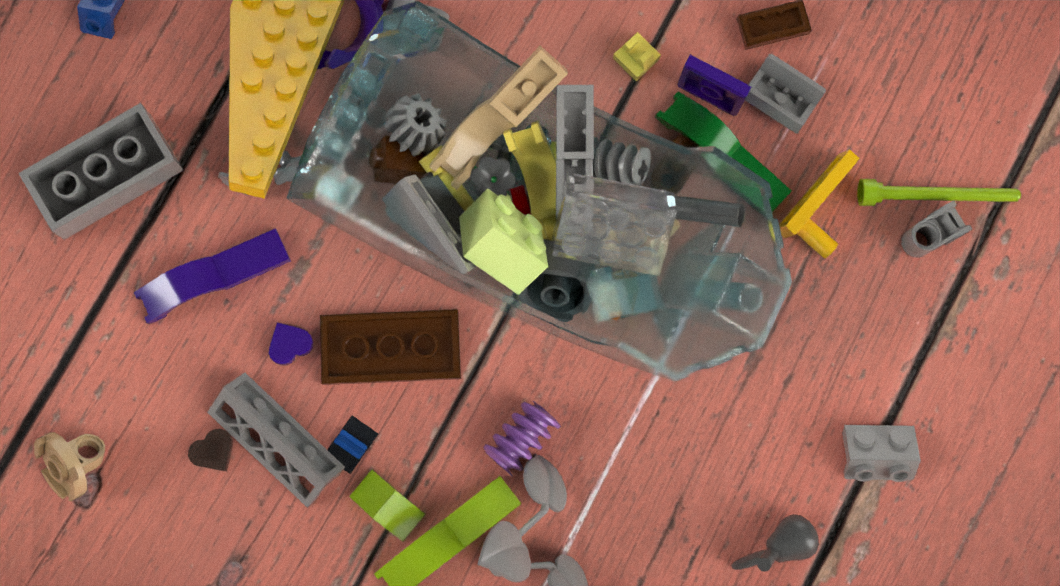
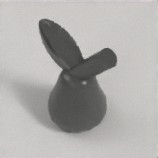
M792 514L779 522L775 531L768 538L765 550L744 556L733 562L731 567L734 570H741L757 565L761 571L765 572L770 570L775 561L781 563L805 560L816 553L819 546L818 534L809 520L801 515Z

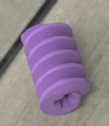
M526 402L521 404L524 416L518 413L511 415L516 426L507 423L502 425L507 435L506 437L499 434L493 435L497 445L496 448L485 444L483 447L486 454L511 476V468L519 471L524 469L519 461L520 457L527 460L533 458L528 449L529 447L538 450L542 449L538 440L539 436L547 439L551 438L547 429L548 425L557 429L561 427L557 420L536 402H534V405Z

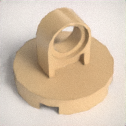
M55 432L47 433L36 439L34 454L36 459L43 456L46 468L41 470L52 490L62 499L68 496L69 501L84 495L87 491L85 474L96 469L103 461L105 453L103 440L93 434H84L66 442L63 437ZM83 446H91L97 450L98 455L94 458H84L78 453V449Z

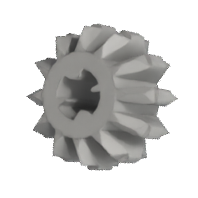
M419 93L411 97L405 95L399 98L395 105H392L386 115L388 121L384 129L393 133L390 136L389 142L398 141L400 143V152L406 151L409 148L413 157L421 152L427 154L432 152L436 148V144H439L444 139L446 133L443 129L446 127L447 120L439 117L442 108H434L431 105L432 98L423 101Z

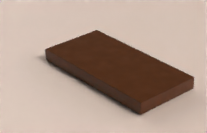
M458 309L320 315L322 385L461 379Z

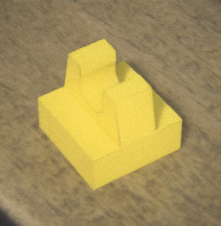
M638 32L613 55V59L635 81L643 76L661 57V54Z

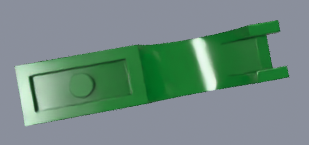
M678 91L673 96L675 102L665 112L660 110L655 115V118L666 128L683 134L698 146L709 158L716 172L768 218L792 190L741 146L732 131L716 115Z

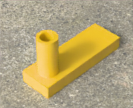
M850 149L838 154L775 230L784 238L797 234L824 259L831 255L837 248L838 243L812 221L810 217L860 158Z

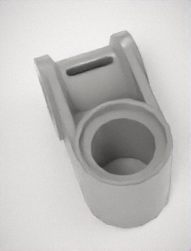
M951 201L906 231L902 237L901 245L909 256L920 258L944 244L947 245L971 231L972 227L965 225L955 209L956 202ZM916 232L926 237L927 246L917 242Z

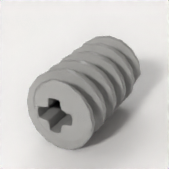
M594 137L593 182H600L603 185L611 184L616 188L624 187L629 191L638 189L645 181L650 168V150L647 147H641L638 151L637 147L632 144L625 148L623 142H616L613 145L611 140L604 139L600 142L598 137Z

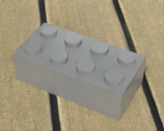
M139 103L18 174L51 231L65 240L182 172L183 168L151 114Z

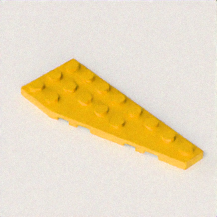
M345 0L232 1L230 6L229 190L265 199Z

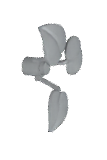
M535 454L525 465L523 480L530 497L538 504H541L540 511L520 530L508 521H501L495 524L484 541L478 565L488 568L495 576H503L512 582L526 580L533 569H548L550 571L547 579L549 586H588L582 567L572 557L560 555L556 557L555 563L550 561L531 563L528 548L522 542V536L547 514L549 508L554 512H560L564 509L567 501L566 487L560 473L548 460Z

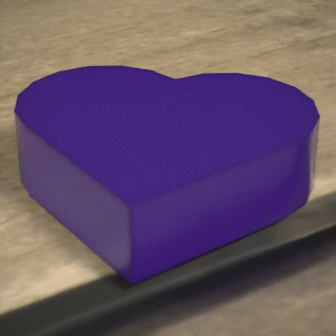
M277 322L269 347L270 358L278 365H289L295 360L296 356H305L311 352L314 343L313 338L303 329Z

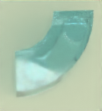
M643 261L622 266L623 270L612 272L611 266L590 271L591 277L585 280L596 322L610 321L611 318L619 316L626 318L662 309L664 304L654 265L644 267Z

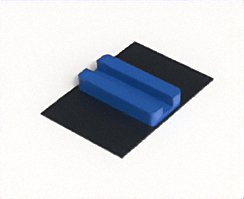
M351 416L328 448V451L345 466L344 470L351 474L378 436V433L354 416Z

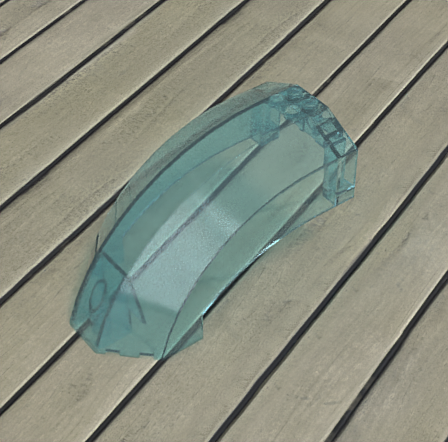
M420 1L384 11L341 74L306 142L286 199L378 251L476 301L584 349L672 381H679L689 377L688 374L703 368H712L732 360V357L752 352L763 347L792 284L790 270L785 268L781 248H784L779 222L778 219H773L769 199L773 197L770 183L715 146L686 148L621 120L594 106V137H598L600 142L608 139L611 140L613 145L616 142H623L625 148L632 144L637 147L638 151L641 147H647L650 150L651 162L648 174L643 184L635 191L744 204L746 214L745 221L741 227L677 219L680 222V227L653 254L625 274L622 273L593 230L592 232H577L580 243L590 250V256L595 265L594 281L598 279L610 281L615 276H623L633 285L632 297L617 321L597 310L592 305L589 306V309L583 315L580 312L573 315V320L560 321L526 303H522L518 294L479 267L462 275L404 231L400 225L394 224L385 211L387 206L382 198L396 184L374 182V171L369 165L371 149L385 135L391 136L393 134L384 129L388 121L386 116L388 110L392 105H395L399 98L405 95L411 97L419 93L423 101L432 98L431 105L434 108H442L439 117L447 120L446 127L443 129L446 134L444 139L439 144H436V148L440 145L444 146L462 121L476 107L490 99L520 65L476 39ZM556 87L517 127L510 128L513 133L531 128L532 122L539 121L549 145H551L552 141L556 142ZM488 147L475 166L479 167L480 160L484 157L489 156L498 160L499 150ZM512 153L509 163L511 165L510 172L516 178L513 188L524 185L527 190L520 166ZM469 177L462 185L475 201L479 196L475 192L476 185ZM593 182V186L616 188L611 184L603 185L600 182Z

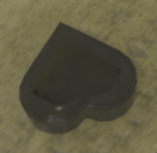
M222 429L210 431L204 440H197L190 445L188 450L189 460L199 467L227 472L233 448L232 436Z

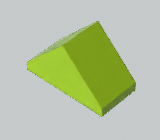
M374 470L367 474L349 496L371 518L401 541L407 538L426 515Z

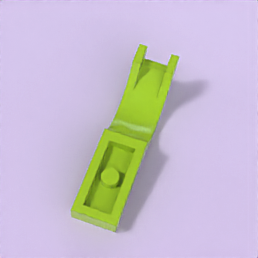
M499 476L444 520L411 543L374 573L377 579L383 577L389 586H417L521 505V502L502 477Z

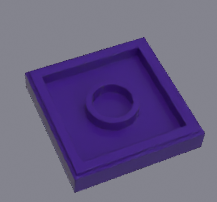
M691 54L683 67L677 84L679 88L732 116H737L752 86Z

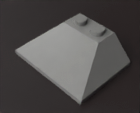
M429 173L421 180H419L416 174L404 177L382 198L387 206L385 211L394 224L400 225L404 231L459 273L464 275L477 267L463 257L459 217L464 213V210L438 175L434 177L432 173Z

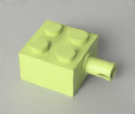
M487 188L459 217L463 257L519 295L548 267L542 225L534 216L530 214L525 216L517 210L508 193L506 196L502 194L498 196Z

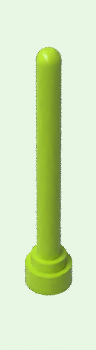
M860 179L857 188L859 206H875L876 203H881L882 200L1017 202L1021 198V192L1016 188L883 186L882 182H877L876 179Z

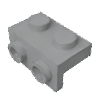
M769 54L748 84L752 88L745 101L798 134L825 94L826 89L775 55Z
M844 425L842 435L847 461L844 469L845 479H856L863 482L870 480L903 482L914 479L921 462L914 426Z

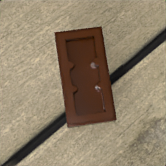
M803 0L741 14L737 17L745 50L808 35L812 31Z

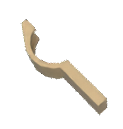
M539 46L490 99L476 107L462 121L432 160L429 167L434 172L440 166L454 177L451 186L457 190L470 177L472 169L487 148L505 130L517 127L568 74L567 69L544 48Z

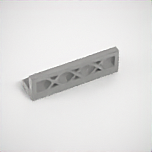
M243 373L224 386L207 412L307 508L345 468L246 373ZM225 402L234 410L236 419L231 418L221 409ZM249 428H253L259 433L261 442H256L250 436ZM274 452H279L285 458L286 466H281L275 460ZM299 476H304L314 486L311 492L300 484Z

